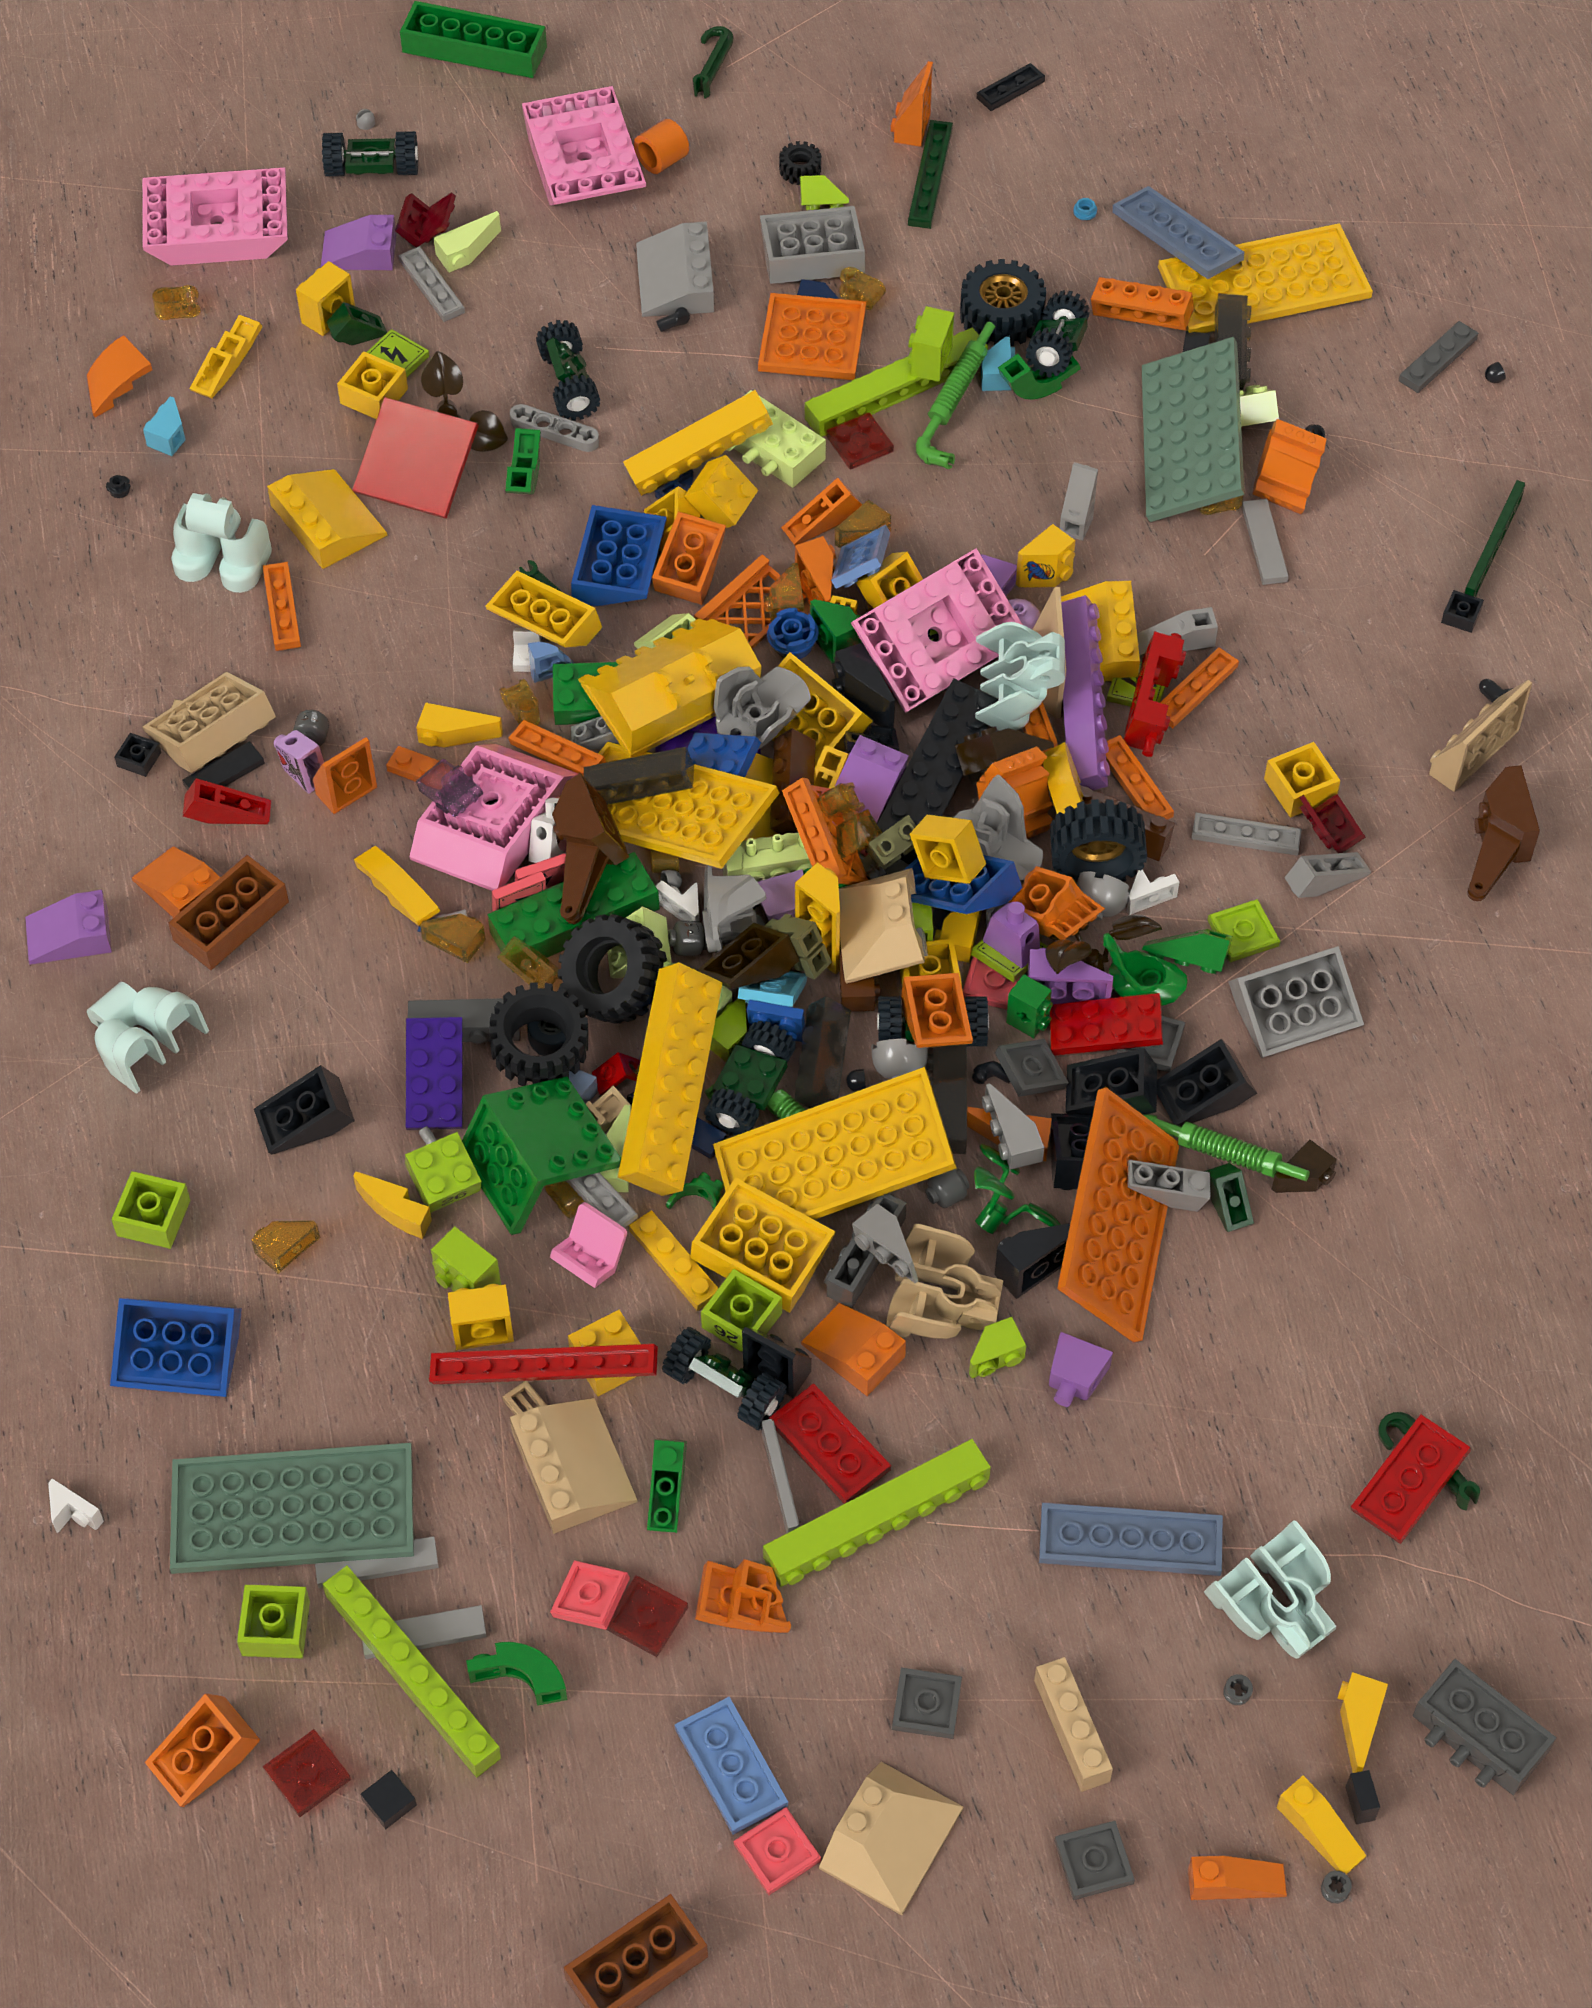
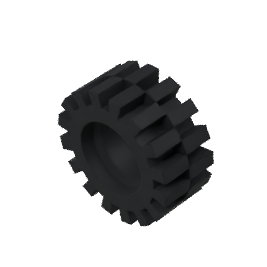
M796 141V145H793L791 142L788 144V148L784 146L779 154V170L785 181L789 179L791 184L797 181V185H800V176L820 175L822 156L819 148H815V145L812 143L808 146V142L805 141L803 144H800V141ZM800 161H801V162H806V164H802V165H798V164H794V163H795V162H800Z

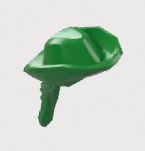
M1109 933L1104 934L1103 946L1108 949L1110 957H1112L1109 974L1113 976V987L1119 996L1126 997L1160 993L1161 1006L1175 1002L1186 990L1188 983L1187 975L1176 964L1137 950L1125 952L1121 950Z

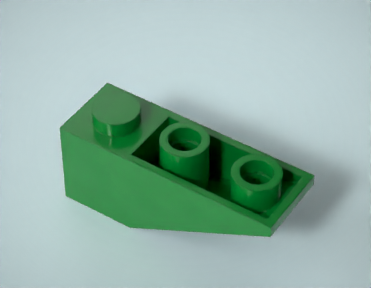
M1203 929L1146 941L1142 950L1148 951L1149 955L1161 959L1164 956L1173 958L1174 963L1182 966H1190V963L1201 966L1200 969L1202 971L1216 974L1217 971L1222 972L1225 967L1233 936Z
M660 1438L654 1440L647 1530L677 1533L687 1441Z

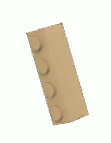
M1063 1657L1037 1666L1034 1679L1080 1791L1083 1792L1110 1782L1113 1768L1066 1658Z

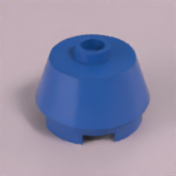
M787 608L779 611L776 614L777 617L769 624L767 630L768 642L783 658L789 652L798 659L806 657L811 652L818 637L816 622L810 614L798 612L797 608Z

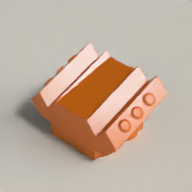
M1276 419L1272 429L1269 431L1257 467L1258 473L1252 495L1267 499L1269 502L1302 514L1305 510L1306 500L1310 495L1312 483L1319 468L1327 439Z
M1037 746L992 763L977 782L979 799L996 775H1000L1018 793L1024 807L1027 839L1048 831L1052 820H1054L1047 813L1054 805L1050 801L1047 777L1050 773L1041 766L1047 759V756Z
M1038 866L1026 875L1022 889L1009 901V903L1020 902L1024 905V912L1038 922L1039 934L1047 937L1055 935L1060 940L1067 939L1071 935L1074 936L1079 932V929L1086 927L1088 922L1094 921L1105 910L1104 907L1084 894L1072 877Z

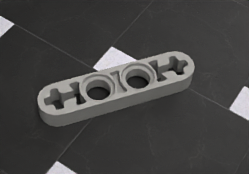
M524 404L515 405L510 410V421L515 428L540 430L541 437L585 452L594 451L599 446V434L593 427ZM541 421H547L550 423L546 427L537 426V424ZM562 429H570L572 431L568 435L559 433Z

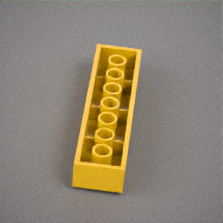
M680 962L663 967L658 971L618 1178L660 1196L681 1192L684 1188L722 988V982Z

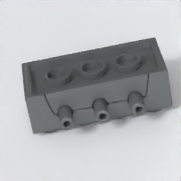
M1456 1659L1451 1662L1418 1701L1413 1713L1415 1719L1431 1730L1424 1738L1428 1746L1434 1747L1442 1739L1456 1750L1449 1759L1453 1766L1460 1767L1467 1759L1481 1770L1475 1778V1782L1480 1787L1484 1788L1493 1779L1513 1796L1550 1752L1557 1738Z

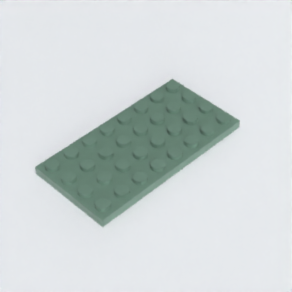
M1227 338L1142 365L1146 517L1149 522L1245 495L1238 350L1235 338Z
M411 1443L172 1459L171 1574L414 1556L413 1457Z

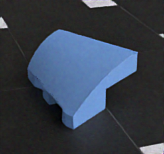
M545 642L528 643L530 671L534 683L553 678V664L574 663L558 647Z

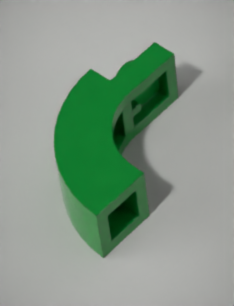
M515 428L511 467H507L506 493L534 494L540 466V430Z
M516 1642L495 1643L496 1655L479 1654L474 1656L473 1659L466 1660L470 1683L500 1677H514L530 1686L535 1694L537 1706L568 1700L565 1683L557 1666L548 1656L534 1647Z

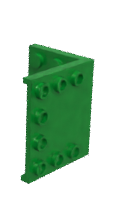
M568 1077L483 1095L462 1139L464 1147L481 1179L483 1192L511 1235L521 1233L544 1186L619 1168L621 1162L620 1155Z

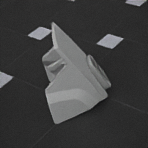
M777 666L762 678L756 675L750 667H737L720 676L716 682L714 697L717 733L738 735L741 732V736H756L761 742L759 749L762 748L811 700L806 683L792 671Z
M996 775L985 789L975 807L960 811L954 818L972 820L983 855L1014 861L1020 882H1024L1026 875L1030 871L1034 870L1036 866L1041 867L1043 850L1030 842L1026 837L1024 807L1018 793L1000 775Z
M706 865L704 872V911H702L709 953L716 952L717 954L754 922L765 926L761 916L756 915L753 907L765 901L766 893L751 875L713 876L712 866Z

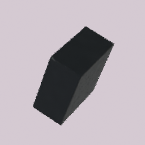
M1453 590L1444 610L1441 623L1472 633L1482 610L1484 600Z
M129 733L114 758L117 767L146 777L162 752L159 742Z
M393 1770L389 1771L360 1794L362 1801L385 1830L417 1806L415 1797Z
M1370 1771L1351 1773L1345 1788L1356 1824L1375 1821L1380 1810V1804Z

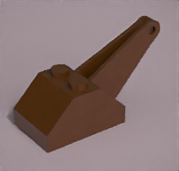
M1522 765L1505 767L1485 791L1483 802L1479 803V816L1475 818V831L1481 836L1482 846L1467 891L1468 897L1473 901L1484 900L1512 862H1530L1540 829Z
M581 773L566 782L552 813L556 824L553 827L556 835L561 841L565 839L567 842L560 914L570 924H577L583 918L606 864L617 865L629 858L606 799Z

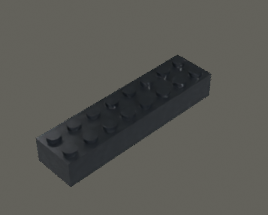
M953 678L871 834L869 842L907 815L910 816L916 826L926 815L944 816L964 777L954 745L965 742L964 736L977 732L982 737L981 731L988 729L990 725L976 719L975 713L996 703L999 699ZM915 849L906 856L903 853L900 854L902 857L900 860L907 864H910L917 858Z

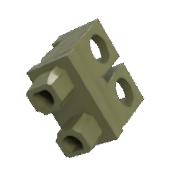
M907 815L868 843L869 846L866 851L878 867L881 866L886 870L902 858L900 854L903 853L906 856L915 849L910 837V833L916 827L915 823Z
M785 914L781 919L773 918L765 925V927L789 935L800 960L793 967L797 971H805L807 977L816 979L832 963L825 944L821 943L823 940L815 922Z

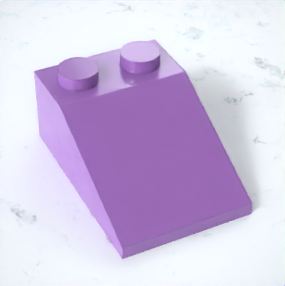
M368 215L325 231L321 267L329 261L343 270H393L397 237L394 215Z
M860 735L833 789L843 817L874 830L905 771L909 755Z
M102 890L73 894L25 917L29 964L112 952L108 907Z
M1046 948L1030 949L1028 977L1052 990L1051 1002L1053 1004L1111 998L1112 975L1082 961L1067 966L1057 974L1047 962Z

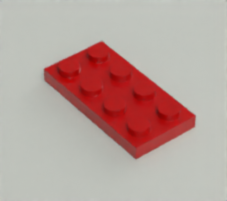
M1160 993L1053 1004L1050 1010L1051 1051L1054 1056L1163 1045Z
M814 1383L769 1417V1419L774 1421L775 1429L844 1504L858 1497L891 1471V1464Z
M1420 1414L1351 1505V1511L1401 1544L1470 1453L1471 1447Z

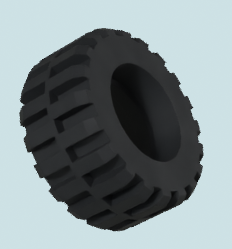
M603 914L596 916L595 920L589 918L582 923L583 927H576L571 932L573 937L570 940L566 939L563 945L565 951L563 955L560 954L558 960L561 963V969L557 970L558 979L563 981L560 986L567 989V998L574 994L578 998V1006L583 1005L586 1016L604 1022L621 1024L623 1021L631 1022L637 1018L636 1015L643 1016L649 1011L647 1007L652 1005L658 971L664 967L663 962L667 961L666 953L660 950L662 948L659 938L654 937V932L648 927L619 915L611 914L607 916ZM622 945L628 962L625 977L618 987L604 994L598 982L599 964L610 949Z

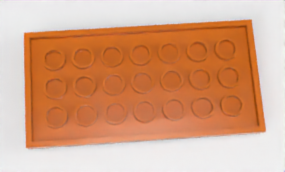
M1106 1087L1099 1089L1097 1092L1057 1289L1134 1343L1143 1340L1168 1206L1128 1188V1160L1175 1167L1179 1145L1177 1140Z

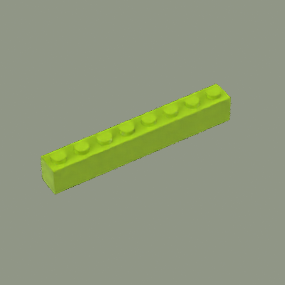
M972 327L953 336V347L940 382L911 376V365L908 364L909 356L806 401V422L815 433L824 437L946 382L968 342L971 340L976 341L979 334Z
M970 1439L763 1545V1559L768 1566L773 1568L780 1587L786 1584H796L813 1570L821 1571L828 1567L831 1561L840 1556L843 1558L855 1553L858 1547L866 1543L873 1544L879 1541L885 1533L893 1529L897 1531L906 1527L910 1520L918 1516H928L937 1506L945 1502L947 1504L955 1502L966 1491L982 1488L990 1478L991 1467L974 1440Z
M348 1565L325 1581L323 1588L326 1598L373 1652L375 1657L476 1778L499 1761L501 1759L499 1745Z

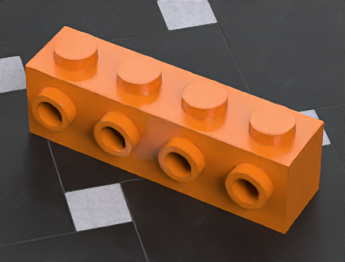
M1099 277L1091 297L1093 315L1185 331L1194 310L1192 292L1121 281L1113 278Z

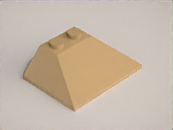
M1060 587L1054 588L1032 629L1042 637L1055 632L1064 638ZM1065 658V678H1066V658ZM1065 680L1059 686L1047 689V696L1043 700L1045 710L1055 718H1061Z
M912 868L839 888L840 943L846 984L925 962L922 938L914 925L911 895L916 894Z
M880 1762L866 1776L837 1825L819 1869L896 1913L903 1915L960 1816L963 1806L889 1765Z

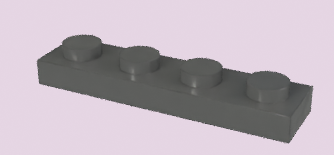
M1458 321L1400 374L1399 382L1419 393L1477 340L1478 332Z

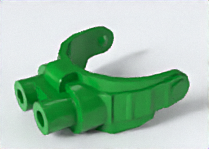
M701 1172L698 1178H693L690 1183L684 1184L683 1191L670 1196L666 1202V1207L671 1209L684 1196L697 1195L710 1202L714 1210L722 1196L720 1192L724 1188V1184L717 1179L715 1181L710 1180L711 1177L707 1173Z

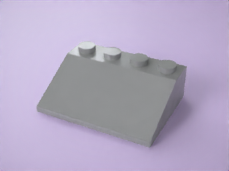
M854 206L760 215L766 267L770 284L801 281V279H829L832 277L865 274V249Z
M707 222L682 223L636 243L642 317L671 315L680 307L686 308L690 314L714 312V292Z
M1339 946L1228 981L1236 1007L1261 1058L1364 1025Z

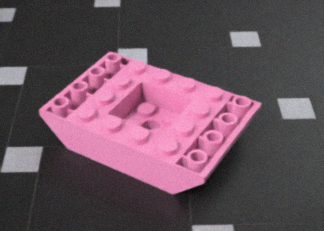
M613 86L522 103L528 139L549 205L646 187V182Z
M285 167L142 178L143 250L171 266L267 259L288 240Z
M977 548L851 622L905 713L948 688L953 678L961 680L999 657L998 653L977 643L976 636L1006 622H1015L1023 625ZM929 629H934L938 632L939 640L937 642L929 639Z
M498 744L476 745L419 818L409 856L410 859L491 891L505 886L529 853L532 819L545 813V800L548 798H559L566 782L578 775V773ZM494 800H498L495 804H492V805H487V804H486L487 802H491V801H494Z

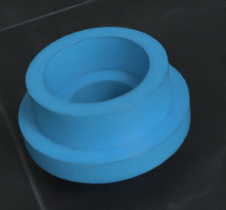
M1081 198L1074 205L1073 213L1078 219L1090 220L1096 216L1097 206L1092 199Z

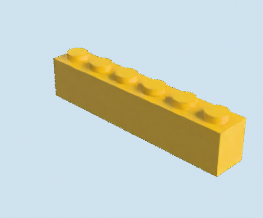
M754 390L623 461L642 496L646 493L654 492L659 486L668 481L676 480L688 470L698 468L703 462L712 457L720 456L725 450L734 445L742 444L747 438L764 432L769 426L773 425V422L759 395Z

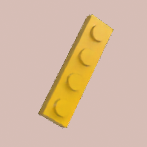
M651 1210L629 1225L630 1233L697 1311L705 1307L719 1288L697 1262L690 1258V1254Z

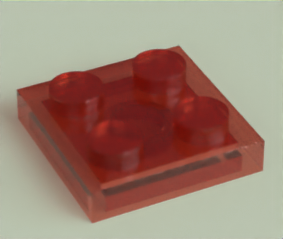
M870 412L826 430V437L850 470L894 451V445Z
M635 1575L621 1597L607 1627V1631L658 1657L687 1611L688 1603Z
M315 1729L263 1766L265 1773L299 1818L351 1780L348 1772Z

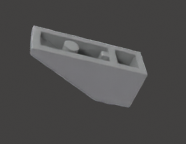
M1358 852L1301 856L1285 876V879L1298 898L1316 897L1369 876L1371 871Z

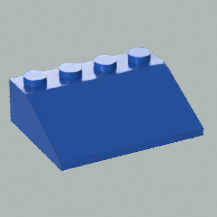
M592 505L571 582V596L591 606L647 599L667 517Z
M983 855L986 865L970 884L925 878L918 857L904 869L912 868L914 873L916 894L911 895L912 902L963 914H970L1007 904L1022 889V885L1014 861Z
M119 1298L110 1386L227 1397L239 1339L242 1308Z

